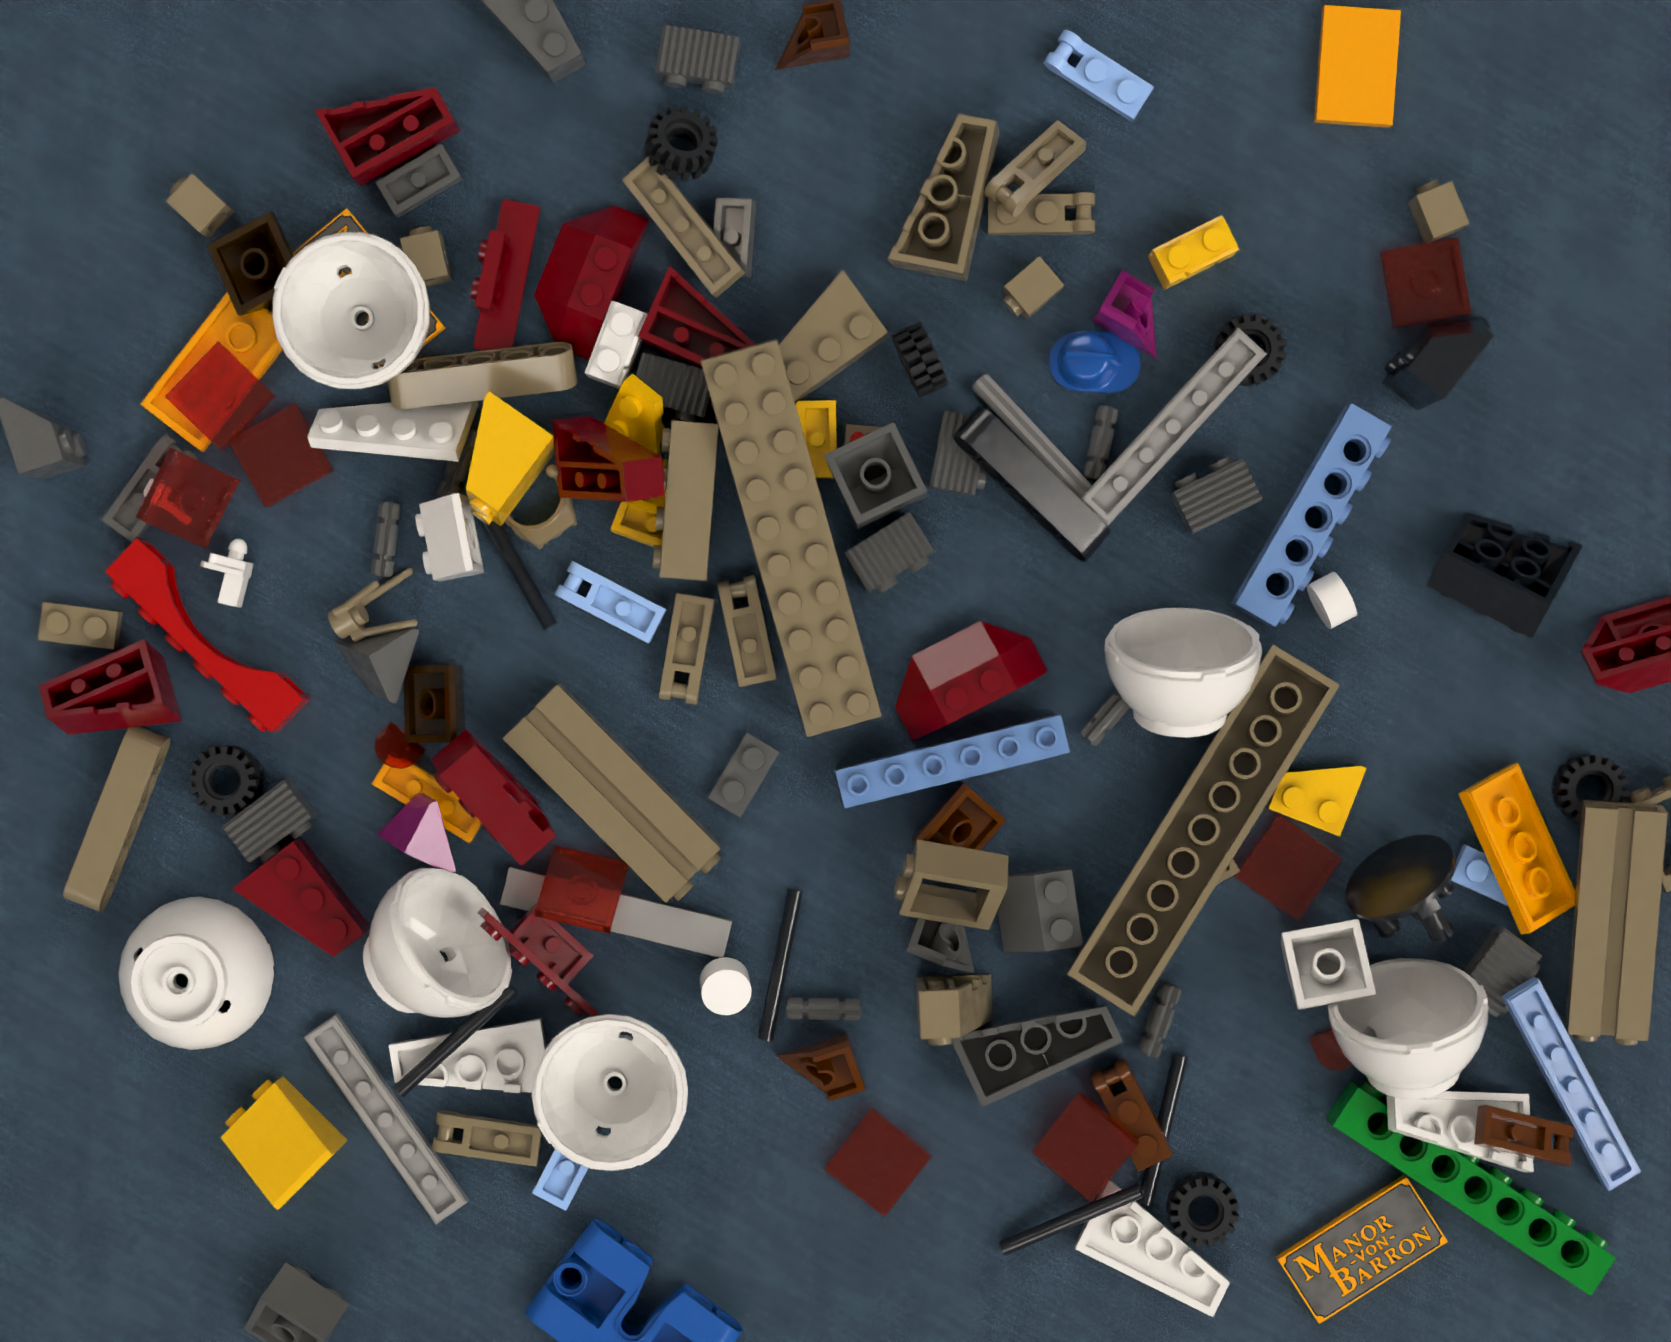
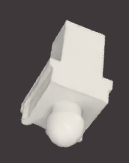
M235 539L228 547V557L210 553L208 562L201 561L200 566L225 573L218 603L242 608L254 563L243 561L244 555L247 554V544L242 539Z

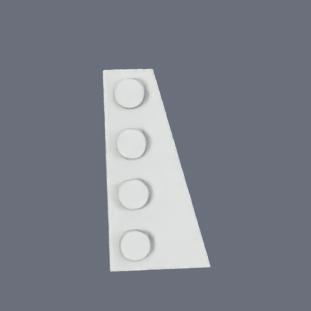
M471 401L413 409H396L392 407V402L319 409L307 438L311 448L458 462L478 408V402Z
M542 1018L480 1028L418 1085L454 1086L474 1090L491 1089L511 1093H532L534 1072L542 1053L547 1048ZM451 1033L389 1044L395 1083L400 1081Z
M1444 1091L1435 1096L1422 1099H1403L1387 1095L1388 1130L1521 1172H1534L1532 1158L1474 1145L1478 1106L1489 1105L1530 1115L1529 1094Z
M1107 1177L1097 1200L1122 1189ZM1136 1201L1085 1222L1074 1244L1076 1250L1211 1317L1214 1316L1230 1284L1225 1276Z

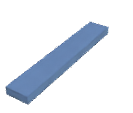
M1533 976L1502 995L1501 997L1568 1123L1570 1126L1575 1127L1574 1134L1603 1188L1611 1191L1640 1173V1168L1540 980Z

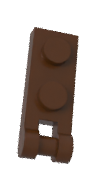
M1123 1057L1114 1062V1067L1105 1071L1099 1069L1090 1073V1077L1138 1172L1173 1156L1174 1152L1128 1061ZM1122 1080L1127 1090L1115 1095L1110 1085Z
M1489 1105L1478 1106L1474 1145L1545 1161L1555 1166L1571 1167L1572 1154L1569 1153V1142L1574 1140L1575 1127ZM1552 1137L1554 1138L1553 1149L1551 1148Z

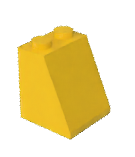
M490 391L484 397L466 492L469 505L472 507L470 512L475 517L488 525L494 521L499 526H502L555 454L554 437Z
M283 1076L274 1083L269 1079L266 1080L252 1094L256 1102L247 1111L241 1106L225 1122L229 1129L220 1137L277 1210L348 1141Z

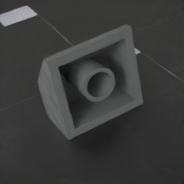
M0 397V418L18 474L44 480L86 467L83 456L87 455V448L80 433L76 434L74 429L28 405Z
M894 422L824 455L857 530L927 497V489Z
M1069 866L1008 875V886L997 910L1004 953L1047 952L1083 946L1073 874Z
M285 1262L260 1297L244 1330L262 1342H327L350 1304L343 1300V1297L336 1290L323 1287L312 1280L305 1270L299 1267H292Z

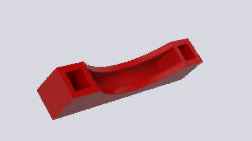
M136 538L105 570L113 579L110 582L111 587L126 599L132 597L140 605L137 610L139 614L150 624L155 626L158 623L168 632L165 636L166 640L178 651L183 652L186 650L195 659L192 663L193 666L206 678L210 679L213 676L223 686L220 692L234 705L237 706L241 703L250 712L248 719L262 732H265L267 729L271 733L280 732L311 700L284 672L265 671L244 665L223 654L208 642L193 624L183 605L177 587L175 566L148 540Z

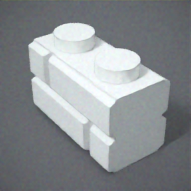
M611 300L585 370L588 378L617 389L621 388L623 381L632 372L642 345L638 335L648 315L647 313Z

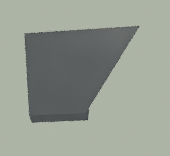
M410 627L368 636L357 642H354L351 636L333 641L371 694L389 702L397 703L420 630Z
M920 918L915 919L905 943L907 952L941 966L975 974L964 926Z

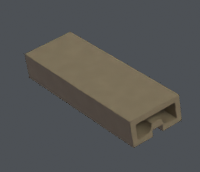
M557 684L503 738L665 903L672 897L679 901L694 886L689 879L698 870L706 874L721 859L717 852L721 849L722 845L562 684Z
M1583 800L1565 1017L1568 1035H1574V1038L1577 1040L1594 1042L1598 1040L1600 1035L1614 1036V1042L1622 1045H1636L1638 1041L1648 1042L1668 815L1663 805Z

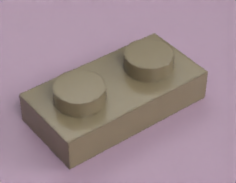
M43 602L38 640L118 650L123 612Z

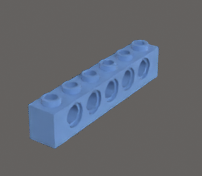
M1353 403L1342 409L1230 603L1232 607L1269 628L1276 627L1278 623L1285 624L1295 607L1291 600L1298 589L1303 591L1314 574L1310 567L1317 556L1322 558L1332 544L1333 538L1329 536L1336 523L1341 525L1349 515L1353 505L1348 503L1352 494L1355 489L1360 492L1368 482L1372 472L1367 468L1374 456L1380 458L1387 449L1391 438L1386 435L1391 429V425ZM1346 442H1353L1359 447L1360 457L1356 462L1349 461L1345 457L1343 449ZM1328 475L1336 476L1341 482V490L1337 495L1329 494L1324 487V481ZM1309 508H1315L1321 513L1322 522L1317 529L1309 527L1305 521V513ZM1290 541L1298 542L1303 549L1302 558L1298 562L1291 561L1286 555V546ZM1271 574L1279 575L1284 582L1283 591L1277 596L1271 594L1266 587V581Z
M1059 714L838 768L835 769L845 809L1070 753L1062 717Z

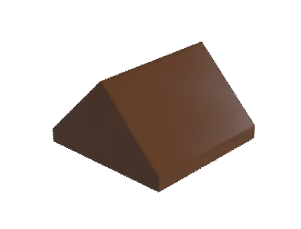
M961 781L912 837V840L915 844L917 840L981 850L1004 824L1006 819Z

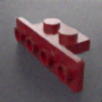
M507 199L503 200L496 231L490 230L488 240L482 239L478 255V261L483 262L481 276L474 278L471 289V300H476L475 307L480 311L473 345L477 351L514 346L540 215V208L537 205Z
M535 904L511 931L507 930L483 907L477 912L485 920L480 927L496 941L503 936L513 946L508 952L524 967L529 962L533 963L540 970L535 977L552 992L559 987L568 996L563 1002L579 1017L584 1012L591 1017L598 1015V1012L568 985L593 955L538 904Z

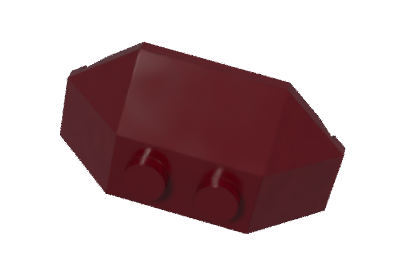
M614 205L562 224L534 293L554 342H568L572 345L574 355L590 360L611 300L617 302L649 225V219Z
M1671 596L1601 616L1587 642H1585L1581 649V655L1597 685L1630 694L1671 682Z
M979 621L912 655L895 709L911 740L914 741L1019 689L1047 673L1048 670L1030 637Z

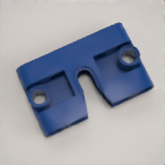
M598 1218L592 1219L525 1309L527 1317L558 1342H736L744 1331L742 1326L732 1316L688 1283H685L658 1305L642 1326L632 1327L628 1325L624 1316L637 1300L653 1257ZM568 1267L576 1268L581 1273L582 1279L577 1282L570 1281L565 1277L563 1270Z

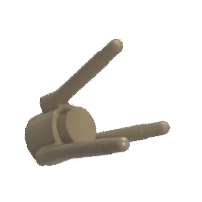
M405 569L380 586L378 581H373L345 603L329 611L328 619L334 632L342 639L351 636L352 640L357 642L368 636L417 626V620L411 619L364 628L365 623L369 622V616L364 606L412 575L413 569Z

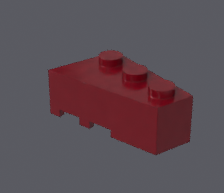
M436 87L387 96L386 99L365 103L363 101L354 102L349 106L315 110L349 173L361 187L461 131Z
M669 266L638 335L642 343L703 369L702 359L755 345L751 339L727 317L722 315L671 266Z
M592 416L552 420L560 498L630 502L665 496V473L662 468L661 456Z
M145 639L38 685L47 718L67 735L182 721L165 659Z
M467 729L431 758L437 771L434 775L436 782L448 794L453 791L459 797L458 802L471 817L474 818L476 816L494 840L499 841L520 866L557 836L538 800Z
M303 838L291 842L232 888L238 894L333 957L343 952L371 929L369 923Z

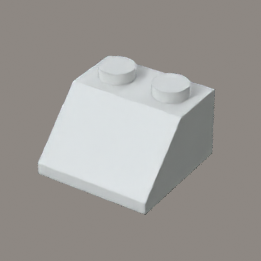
M456 493L419 504L421 513L416 514L415 518L419 536H425L428 551L423 552V563L427 575L432 574L435 581H444L484 573L474 515L470 512L472 507L469 505L468 497Z
M1359 919L1282 933L1281 948L1289 983L1298 1010L1376 996Z

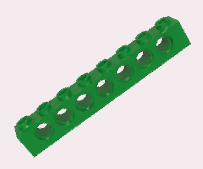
M1352 1081L1349 1082L1326 1117V1120L1332 1126L1590 1296L1593 1294L1616 1259L1614 1255L1605 1249L1609 1244L1606 1240L1591 1230H1588L1583 1235L1573 1228L1577 1221L1557 1208L1551 1214L1541 1207L1545 1200L1524 1187L1520 1193L1509 1186L1513 1179L1494 1166L1488 1172L1477 1165L1480 1158L1416 1139L1415 1145L1410 1150L1402 1151L1400 1149V1141L1405 1135L1388 1130L1387 1105L1381 1101L1384 1094L1367 1082H1364L1361 1087ZM1377 1112L1383 1113L1384 1122L1381 1127L1370 1130L1368 1128L1369 1117ZM1440 1155H1447L1448 1163L1442 1171L1434 1172L1432 1170L1434 1159ZM1478 1176L1480 1181L1478 1188L1471 1193H1465V1182L1470 1177ZM1503 1198H1511L1510 1209L1503 1214H1497L1498 1202ZM1536 1219H1542L1543 1227L1541 1231L1535 1235H1529L1530 1224ZM1569 1240H1574L1575 1248L1573 1252L1567 1256H1562L1561 1248L1563 1244Z

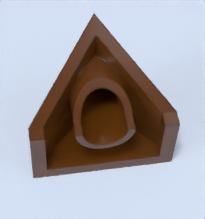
M824 0L802 4L803 12L775 70L850 58L849 35L840 0Z
M848 1033L775 1055L827 1094L829 1101L866 1090Z

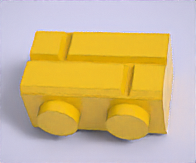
M1221 215L1152 249L1148 258L1162 287L1166 290L1214 266L1216 262L1220 263L1234 256L1239 248L1225 218Z

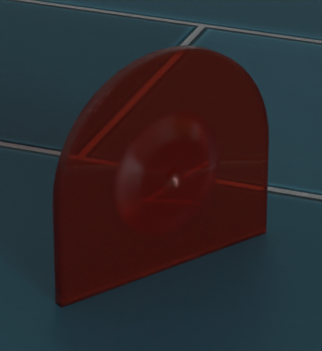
M392 722L379 733L375 740L377 756L383 763L392 768H408L426 752V749L418 743H406L405 732Z
M1332 1029L1309 1038L1317 1059L1325 1067L1332 1070H1344L1353 1065L1343 1054Z

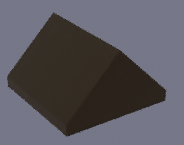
M270 211L206 245L238 316L273 306L274 287L283 267H286L294 257L274 212Z
M463 665L408 666L403 681L405 743H450L465 730Z

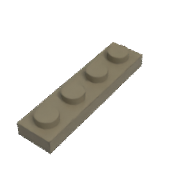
M648 156L622 181L709 292L717 298L746 272L673 180L668 179L669 175L666 171L661 176L656 172L658 164L653 167L650 166L648 163L650 156Z

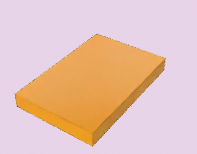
M1333 5L1323 6L1314 123L1390 128L1393 125L1401 10Z

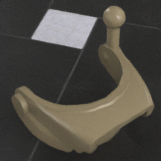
M551 464L546 468V474L554 478L558 486V468L556 465ZM560 498V503L555 513L545 522L538 525L525 526L517 523L513 515L510 514L505 523L511 527L518 537L531 543L538 549H542L544 544L548 545V541L559 537L569 527L576 526L577 517L572 498Z

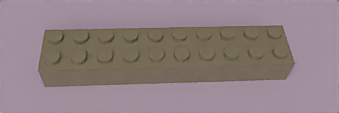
M777 339L702 359V368L807 737L882 717Z
M1274 644L1269 648L1260 662L1259 670L1249 692L1241 703L1227 715L1225 724L1217 731L1068 970L1067 975L1130 1015H1136L1340 687L1338 683Z

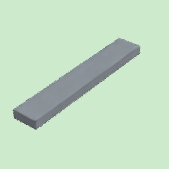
M1237 328L1080 499L1108 526L1267 353L1241 329Z
M513 866L509 867L500 903L501 905L529 911L535 904H538L546 913L554 918L719 958L725 955L733 922L730 919Z
M338 1013L304 1037L435 1224H438L469 1201L466 1194L437 1153L432 1150L430 1143Z

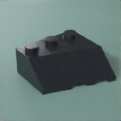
M1481 316L1429 322L1410 347L1407 346L1402 352L1398 351L1384 368L1389 374L1382 383L1417 411L1445 399L1494 337V333L1490 329L1491 326L1488 324L1489 321Z
M1467 513L1444 549L1426 586L1438 591L1445 597L1452 598L1472 608L1478 614L1486 615L1508 626L1512 631L1532 639L1583 545L1570 542L1567 547L1551 543L1550 536L1536 532L1534 537H1529L1516 533L1512 525Z

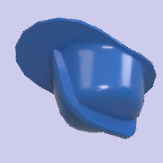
M1076 331L1058 339L1051 349L1049 366L1056 382L1066 389L1078 392L1113 393L1121 392L1133 384L1139 375L1141 360L1136 347L1111 332Z

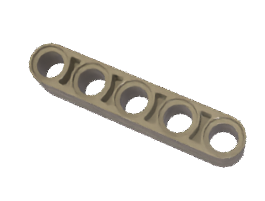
M552 342L414 359L405 370L387 381L392 407L396 409H413L484 400L489 391L498 398L562 391L577 385L578 379L572 345L568 342Z
M141 726L128 728L63 893L64 898L102 912L107 906L167 756L171 742L169 737Z

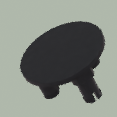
M1413 835L1386 844L1368 856L1353 872L1346 887V902L1356 916L1371 921L1382 938L1391 937L1399 931L1400 922L1398 919L1413 915L1415 919L1422 922L1431 940L1435 943H1441L1446 940L1441 930H1444L1448 937H1451L1454 933V927L1449 923L1441 910L1442 903L1439 899L1449 896L1455 889V884L1450 880L1455 868L1454 852L1445 840L1433 835Z

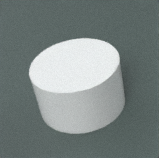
M1331 572L1307 585L1310 600L1327 628L1332 629L1357 616L1354 601L1337 573Z
M729 957L717 958L709 962L702 970L700 975L701 995L705 1006L709 1010L720 1015H731L741 1011L748 1004L751 998V984L748 971L740 961Z

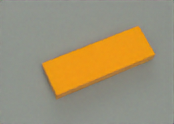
M395 751L390 752L372 782V785L405 805L415 795L420 793L435 799L438 802L444 828L469 844L482 826V823L476 816L474 818L471 817L458 802L459 797L453 791L448 794L436 782L433 774Z

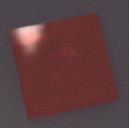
M1458 238L1386 250L1380 253L1393 328L1471 314Z
M217 341L165 397L216 447L224 451L276 395L221 342Z
M296 403L228 440L266 508L275 505L334 472L323 449L310 447L307 437L311 428Z
M170 447L136 517L141 521L206 549L240 480Z
M1277 814L1240 866V872L1235 874L1234 877L1299 921L1342 858L1280 814Z
M555 845L535 908V916L610 934L629 866L623 861Z
M1079 1092L1032 1152L1086 1199L1092 1202L1140 1142Z
M871 1107L826 1164L824 1170L885 1217L932 1155Z

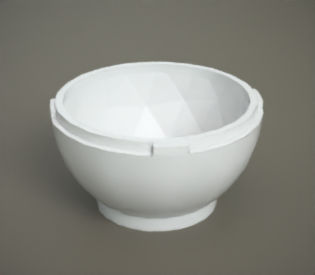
M342 232L321 237L305 246L289 261L286 267H283L274 287L273 322L277 339L292 363L302 373L319 383L339 389H363L381 385L405 370L414 361L424 345L430 326V303L426 285L414 263L401 249L375 235L359 232ZM345 267L351 268L352 274L340 277L339 270ZM362 312H367L369 315L368 323L363 326L358 325L356 321L357 316ZM385 363L383 367L374 369V366Z
M1161 608L1136 613L1115 624L1105 639L1106 665L1110 678L1122 699L1133 709L1136 722L1151 732L1171 737H1196L1210 734L1220 729L1225 724L1227 714L1239 705L1249 692L1259 670L1262 655L1259 634L1250 625L1247 626L1242 621L1228 615L1194 608Z
M419 868L408 872L387 891L379 903L371 923L369 937L364 945L363 963L367 978L373 989L381 999L398 1011L420 1013L434 1017L466 1016L492 1005L502 995L503 990L509 986L512 969H510L511 957L508 952L509 943L503 936L496 941L480 927L485 920L477 912L483 907L500 923L501 921L484 895L464 876H459L456 873L443 869ZM440 951L445 952L448 958L447 962H445Z
M204 897L179 899L160 906L142 920L129 936L121 955L118 972L120 991L129 1014L138 1026L155 1040L172 1047L188 1050L217 1047L238 1038L250 1029L263 1013L271 995L274 960L270 944H267L265 936L253 920L237 907L220 900ZM142 948L143 952L137 958V953ZM179 973L187 976L188 984L186 987H180L177 984L176 977ZM225 1000L230 1001L231 1006L227 1012L219 1010Z
M1397 958L1370 965L1376 996L1328 1005L1332 1031L1343 1054L1360 1072L1367 1076L1373 1087L1386 1095L1403 1099H1422L1446 1091L1455 1084L1460 1072L1467 1066L1480 1047L1488 1020V1000L1483 985L1480 986L1466 972L1450 964L1434 960Z
M613 1014L593 1016L568 1026L552 1039L542 1053L533 1076L532 1100L534 1114L542 1134L548 1143H551L561 1154L571 1161L590 1169L608 1171L628 1169L640 1166L653 1159L668 1146L678 1132L687 1107L688 1088L686 1073L677 1051L661 1032L648 1023L631 1016ZM622 1031L631 1033L633 1038L626 1035H620V1033ZM612 1076L619 1077L622 1080V1087L619 1089L611 1088L608 1083L609 1078ZM598 1126L611 1128V1133L607 1136L598 1134L597 1128Z

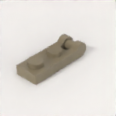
M1057 120L987 184L984 194L994 202L999 200L1005 205L1004 210L1013 217H1017L1023 212L1030 200L1086 150V141ZM1012 183L1020 187L1015 192L1008 188Z
M1094 193L1037 194L1028 202L1026 208L1017 217H1013L1004 210L1005 205L999 200L994 202L987 197L988 235H1087L1095 233V220H1091V207L1095 206ZM1065 208H1076V220L1065 221Z
M755 575L743 577L744 581L729 584V580L717 582L739 687L777 679ZM747 596L749 607L735 610L733 599Z
M676 593L659 699L671 701V697L686 699L685 703L697 705L714 599ZM675 672L690 673L688 684L674 682Z
M447 1110L437 1111L436 1124L439 1125L437 1137L433 1138V1151L537 1166L542 1132L538 1125L465 1115ZM454 1128L464 1129L462 1141L452 1139Z

